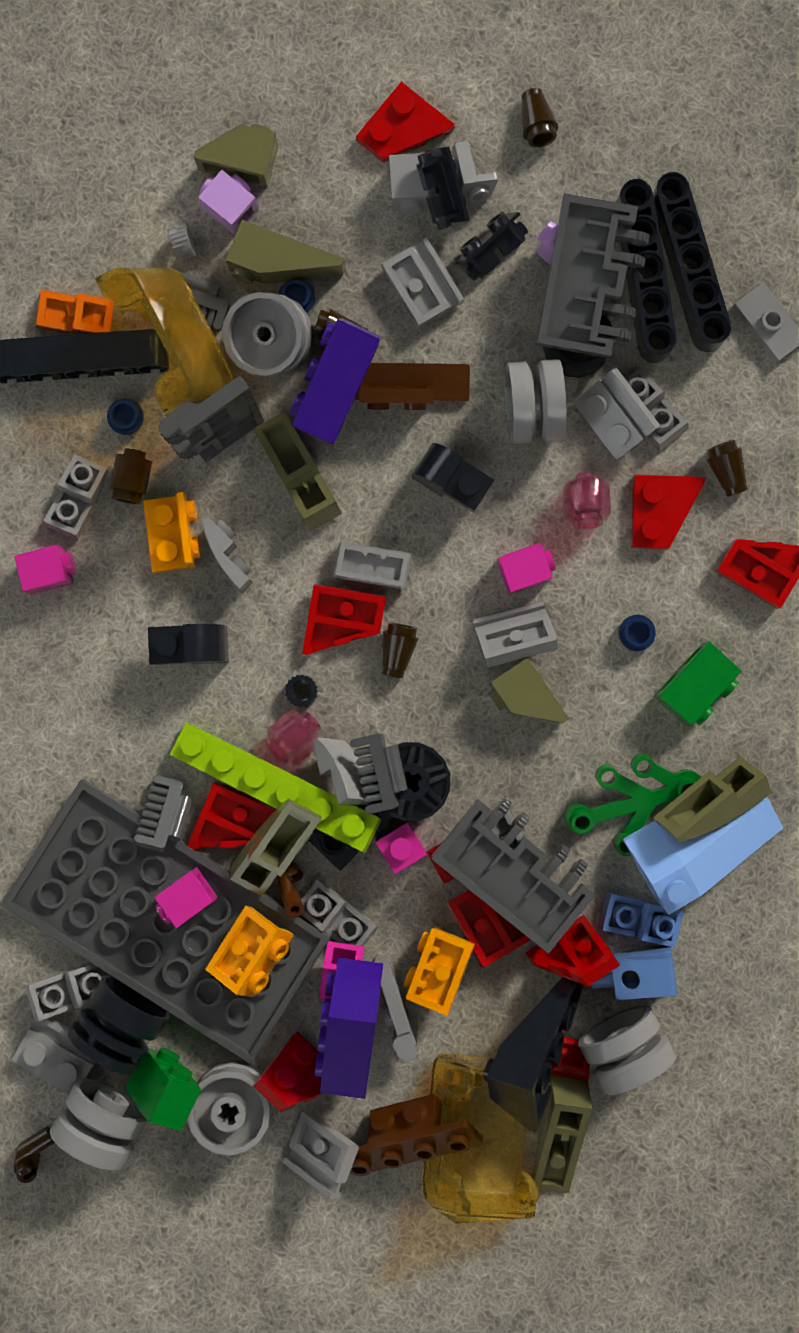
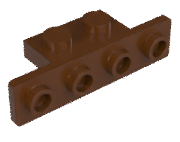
M371 363L355 400H359V403H367V409L387 410L389 409V403H404V410H426V404H434V401H468L470 395V366L468 364Z
M435 1094L370 1110L367 1144L359 1146L350 1173L355 1176H366L370 1172L386 1168L396 1169L403 1164L420 1160L430 1161L437 1156L453 1152L463 1153L470 1148L482 1146L483 1136L467 1120L441 1125L442 1101Z

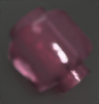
M592 472L577 474L575 479L570 480L563 487L565 518L569 522L574 523V526L579 529L587 530L600 527L603 521L611 515L609 483Z
M290 710L268 727L266 732L268 740L265 744L282 764L286 762L299 764L315 751L312 741L315 738H319L317 731L321 727L310 713L306 712L301 715L295 710Z

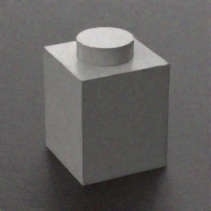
M423 153L389 155L392 211L400 210L401 214L413 215L420 213L423 208H428L426 200L429 197L428 190H423L419 172L416 168V164L419 163L417 156Z

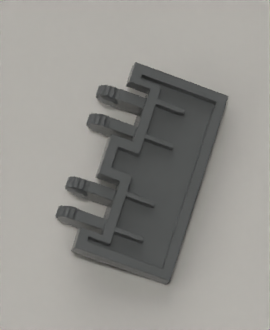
M564 193L536 346L610 358L614 340L622 342L631 341L632 332L625 328L600 325L601 315L620 319L635 318L636 309L634 307L604 302V298L620 300L627 267L635 269L644 267L645 258L643 256L613 250L614 242L636 246L648 244V233L617 227L618 224L633 226L636 221L638 206Z
M239 375L200 404L186 401L166 415L165 419L163 418L160 421L158 431L161 432L160 435L163 436L168 444H172L173 451H176L180 458L189 460L194 455L197 456L199 454L206 463L252 431L253 428L263 423L264 419L250 388Z
M506 797L502 799L483 824H481L491 809L477 799L432 854L431 859L549 954L596 895L582 883L571 896L568 894L584 873L588 864L582 859L575 862L557 885L550 877L560 864L566 860L570 849L562 844L549 857L524 836L512 849L509 845L522 831L530 817L522 812L513 820L512 825L503 836L499 838L491 830L507 814L512 802Z

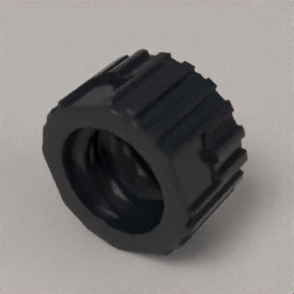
M307 675L291 677L292 679L288 680L285 689L287 700L294 704V706L306 707L311 705L315 698H317L318 687L315 685L316 682ZM298 683H306L310 689L309 696L303 700L297 699L294 695V686Z

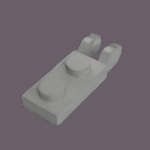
M384 954L375 957L374 960L376 963H383L380 990H383L387 1003L381 1005L387 1027L392 1025L395 1027L392 1045L394 1051H396V1056H398L401 1062L410 1063L411 1060L414 1061V1058L417 1057V1041H415L416 1037L390 956Z

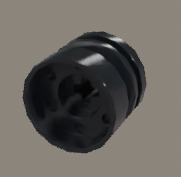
M402 742L397 744L404 773L407 771L412 775L419 773L422 778L418 781V790L413 791L412 788L408 787V790L396 792L399 806L394 809L385 810V812L402 821H420L433 816L445 804L450 792V772L446 762L432 747L420 742Z
M104 975L89 998L93 1009L86 1008L80 1011L78 1015L79 1021L72 1024L68 1031V1037L71 1043L92 1061L114 1072L131 1075L140 1066V1058L145 1057L148 1053L149 1047L144 1040L152 1041L157 1039L169 1020V1012L113 976Z

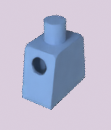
M660 946L612 953L620 966L592 984L593 990L615 988L617 1000L678 996L672 949L669 946ZM630 970L636 972L638 976L636 978H628L623 973Z

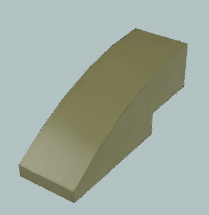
M285 411L253 428L310 531L342 514L336 500Z
M740 756L717 776L709 770L653 818L656 823L680 843L702 836L731 822L753 808L772 792L766 775Z
M288 798L267 818L232 863L230 880L263 896L276 876L279 875L281 877L321 821V816Z

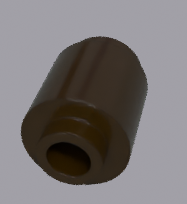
M125 448L124 454H116L109 488L113 490L112 499L129 504H141L142 497H145L152 467V461L146 459L145 452Z

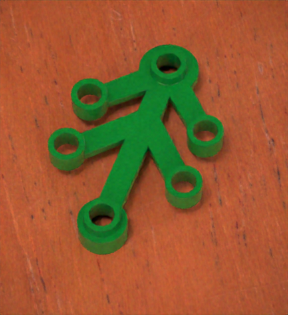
M637 754L630 763L631 769L636 776L640 778L652 777L665 785L650 790L619 774L612 765L603 764L595 772V778L599 785L604 789L615 788L630 797L590 808L582 802L572 803L564 812V821L572 833L583 835L590 832L596 823L633 812L623 831L616 834L613 840V845L620 855L631 856L628 849L620 848V843L623 839L643 828L656 805L668 802L667 805H669L682 794L681 791L684 785H693L699 780L701 776L698 773L688 769L673 773L654 763L647 754ZM641 761H648L649 765L646 770H637V766ZM605 772H613V777L610 781L604 782L601 780ZM578 817H587V821L584 825H575V821Z

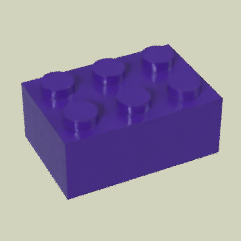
M343 318L338 319L336 324L328 323L320 341V344L326 348L321 358H313L304 378L310 381L309 387L306 392L301 391L297 394L289 414L295 416L292 426L334 444L382 336Z
M338 957L336 972H328L325 996L332 997L331 999L325 998L322 1005L320 1026L322 1028L320 1027L317 1051L324 1053H317L314 1076L322 1077L320 1093L366 1098L383 963Z

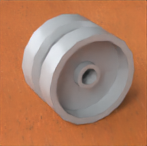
M255 292L243 296L230 307L223 322L222 339L228 356L237 367L253 375L272 376L293 371L305 361L312 347L313 329L308 314L298 302L285 295ZM266 329L271 331L270 339L265 337Z
M559 359L539 361L535 370V384H533L531 368L525 361L506 364L504 409L511 445L530 444L535 436L536 420L539 435L545 443L564 441L567 416L563 368Z
M640 1005L621 1011L592 1027L578 1041V1046L587 1063L598 1065L594 1071V1076L604 1094L615 1095L636 1089L665 1072L677 1058L667 1036L656 1034L661 1026L651 1006Z
M229 1060L217 1063L204 1073L198 1083L202 1090L188 1116L190 1131L201 1146L215 1154L232 1156L247 1152L260 1142L268 1129L274 1108L253 1087L263 1073L261 1069L246 1061Z
M78 1079L65 1100L68 1109H64L58 1114L50 1129L51 1139L67 1154L87 1165L104 1170H120L126 1164L134 1148L131 1139H137L140 1136L147 1120L131 1096L97 1080Z

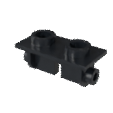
M450 147L431 149L418 155L419 163L416 164V168L419 172L423 190L427 191L435 188L436 191L435 195L426 198L432 223L437 224L438 230L452 226V223L469 221L466 200L461 191L456 173V163L451 155Z
M500 212L487 223L486 226L489 230L480 238L474 236L461 246L460 251L462 254L455 262L456 264H468L469 267L465 271L473 281L478 277L483 279L501 262L493 251L496 247L504 257H507L525 241V235L528 233L527 228L520 221L514 222L521 215L519 212L507 214Z

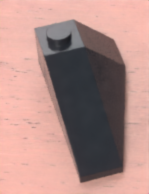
M564 977L558 981L503 1041L495 1059L490 1058L484 1071V1080L488 1082L490 1099L526 1129L535 1133L538 1130L553 1089L549 1085L552 1064L560 1066L563 1056L564 1033L562 1031H570L583 990L582 984Z

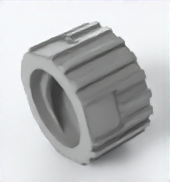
M187 225L169 229L170 242L178 261L196 257L195 246Z

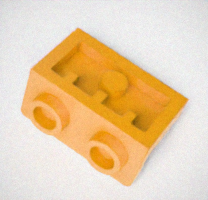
M184 491L176 492V496L143 500L152 572L161 573L197 568L196 559L202 558V548L199 536L193 537L192 522H197L198 520L195 501H189Z
M245 905L205 970L236 995L254 997L265 988L269 981L268 975L273 967L288 952L289 942L293 938V934L286 929L277 927L253 907Z
M435 926L431 928L430 933L424 931L420 939L417 952L422 955L417 968L411 966L405 979L404 987L409 989L405 999L448 1016L475 944L443 931L444 928Z

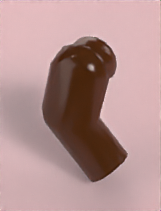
M291 862L281 877L277 875L284 909L288 916L294 918L304 912V905L295 885V882L302 879L303 873L296 863Z

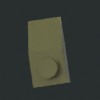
M240 124L195 151L194 160L198 171L217 175L223 170L231 178L235 174L246 183L268 188L278 151L276 133H273L263 125L253 124L249 127Z
M528 657L489 683L493 690L488 692V695L499 711L506 708L509 714L556 723H564L569 720V717Z

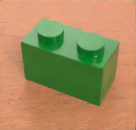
M710 641L702 643L653 697L685 726H693L694 723L701 725L713 713L714 709L711 705L719 696L726 698L737 687L739 682L736 678L742 670Z
M148 1048L147 1055L140 1058V1066L134 1074H131L125 1088L149 1123L182 1131L202 1089L192 1078L193 1073L179 1061L180 1056L167 1048H160L159 1051Z

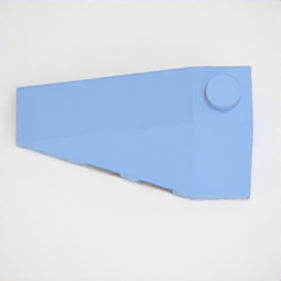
M766 797L731 822L694 839L679 843L658 823L653 821L625 837L623 841L653 897L669 915L701 897L781 831L783 826L769 799Z

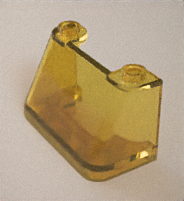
M118 267L94 278L106 300L116 306L122 314L127 311H134L140 314L146 322L151 320L175 367L161 375L155 384L156 399L165 416L186 401L200 404L236 378L188 283L179 271L173 268Z
M439 1053L433 1062L430 1095L435 1094L442 1101L441 1125L467 1120L483 1136V1145L470 1148L463 1153L453 1152L437 1156L430 1161H424L422 1190L425 1200L455 1224L535 1218L539 1189L532 1177L523 1171L526 1128L490 1099L488 1082L484 1080L486 1064L490 1058L495 1059V1057Z

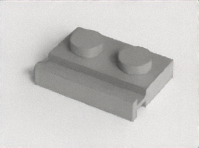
M427 237L414 247L412 245L381 264L382 270L418 329L446 314L451 308L464 303L462 294Z
M617 368L609 371L605 377L596 382L573 402L616 460L623 457L660 427V424Z
M543 601L473 620L475 633L487 668L559 649L558 640L548 613H546Z
M51 1017L40 1022L34 1020L10 1060L69 1094L78 1079L87 1078L95 1064L94 1061L80 1052L71 1043L68 1037L70 1028Z
M301 1112L289 1144V1148H291L289 1157H284L282 1163L327 1198L340 1199V1186L347 1181L359 1146L315 1114Z

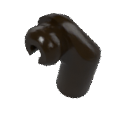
M46 1126L18 1145L14 1161V1172L17 1180L21 1183H29L36 1178L41 1151L55 1143L51 1139L50 1127Z

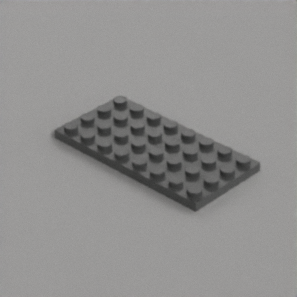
M81 779L1 906L249 1064H252L331 938V935L320 931L302 916L294 918L288 916L283 904L264 893L263 896H260L231 881V872L196 849L188 847L183 841L175 842L168 839L163 852L136 846L134 844V836L138 834L137 829L139 827L156 831L139 824L141 819H148L85 779ZM197 867L218 898L176 928L172 922L167 924L160 917L155 907L159 903L154 897ZM245 905L253 907L277 927L286 929L293 934V938L289 942L288 952L273 967L268 975L269 981L265 988L254 997L236 995L205 970Z

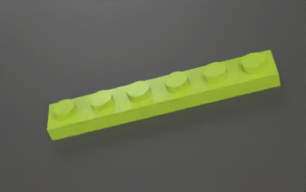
M187 722L169 754L276 809L289 798L321 816V821L316 826V829L366 853L382 820L373 814L366 813L365 810L355 805L338 804L337 796Z

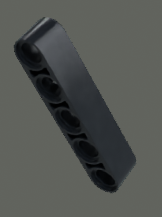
M668 172L658 180L653 191L659 232L692 342L700 351L713 352L730 335L731 322L689 182L681 173ZM672 190L676 193L678 199H667L662 191ZM682 224L686 227L688 233L678 234L674 231L672 225ZM688 257L694 259L698 268H687L682 259ZM693 292L704 293L708 298V303L700 304L695 301ZM703 327H714L718 332L719 338H708L703 331Z
M632 179L623 185L616 202L628 204L625 198L634 196L641 201L642 205L638 207L636 221L633 226L618 224V227L649 234L647 245L636 246L621 243L622 252L643 256L645 258L644 266L648 267L653 273L652 278H644L640 276L637 268L627 267L626 278L631 307L636 309L633 321L638 351L645 361L658 363L663 361L676 344V330L653 191L646 181ZM646 301L655 303L659 308V313L650 314L646 312L643 303ZM649 338H661L665 344V349L656 350L652 348L649 344Z
M159 329L0 340V383L2 384L12 379H16V383L43 381V377H52V380L76 379L82 374H88V378L115 376V372L133 375L151 373L153 369H160V373L169 370L167 332Z

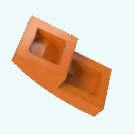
M41 289L36 328L73 334L110 332L115 300L82 293L72 296Z

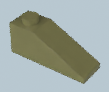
M244 220L240 222L226 258L228 268L233 272L232 276L246 284H252L254 280L266 284L286 282L291 279L306 280L343 276L346 270L345 260L340 256Z
M551 1074L549 1085L553 1089L540 1122L532 1189L569 1193L591 1116L592 1103L588 1079L584 1081Z

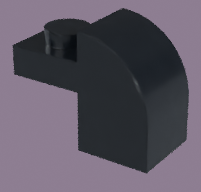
M432 443L412 473V479L440 497H443L445 494L474 513L492 486L494 479L464 461V457L443 445Z
M183 624V626L148 627L149 665L229 663L228 630L226 625Z

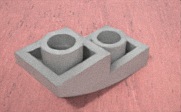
M641 368L626 378V381L660 424V427L648 436L660 451L689 429L688 421L664 398V391Z
M74 454L58 483L59 492L43 520L44 525L79 540L103 487L108 469Z
M207 516L202 523L209 546L227 576L244 592L253 583L247 576L251 569L237 555L231 560L228 558L238 547L231 540L236 534L221 519L214 523Z
M315 738L312 740L320 775L332 776L338 804L362 806L370 804L366 803L364 798L374 793L364 794L362 788L371 785V783L365 785L360 783V779L368 775L358 774V769L362 768L363 765L358 766L356 764V760L359 758L354 755L353 749L344 740Z
M319 879L315 881L301 899L304 905L302 915L320 931L331 935L338 943L365 946L379 928L376 923Z
M90 963L25 985L35 1021L40 1022L68 1010L89 1005V998L101 978L107 975V973Z

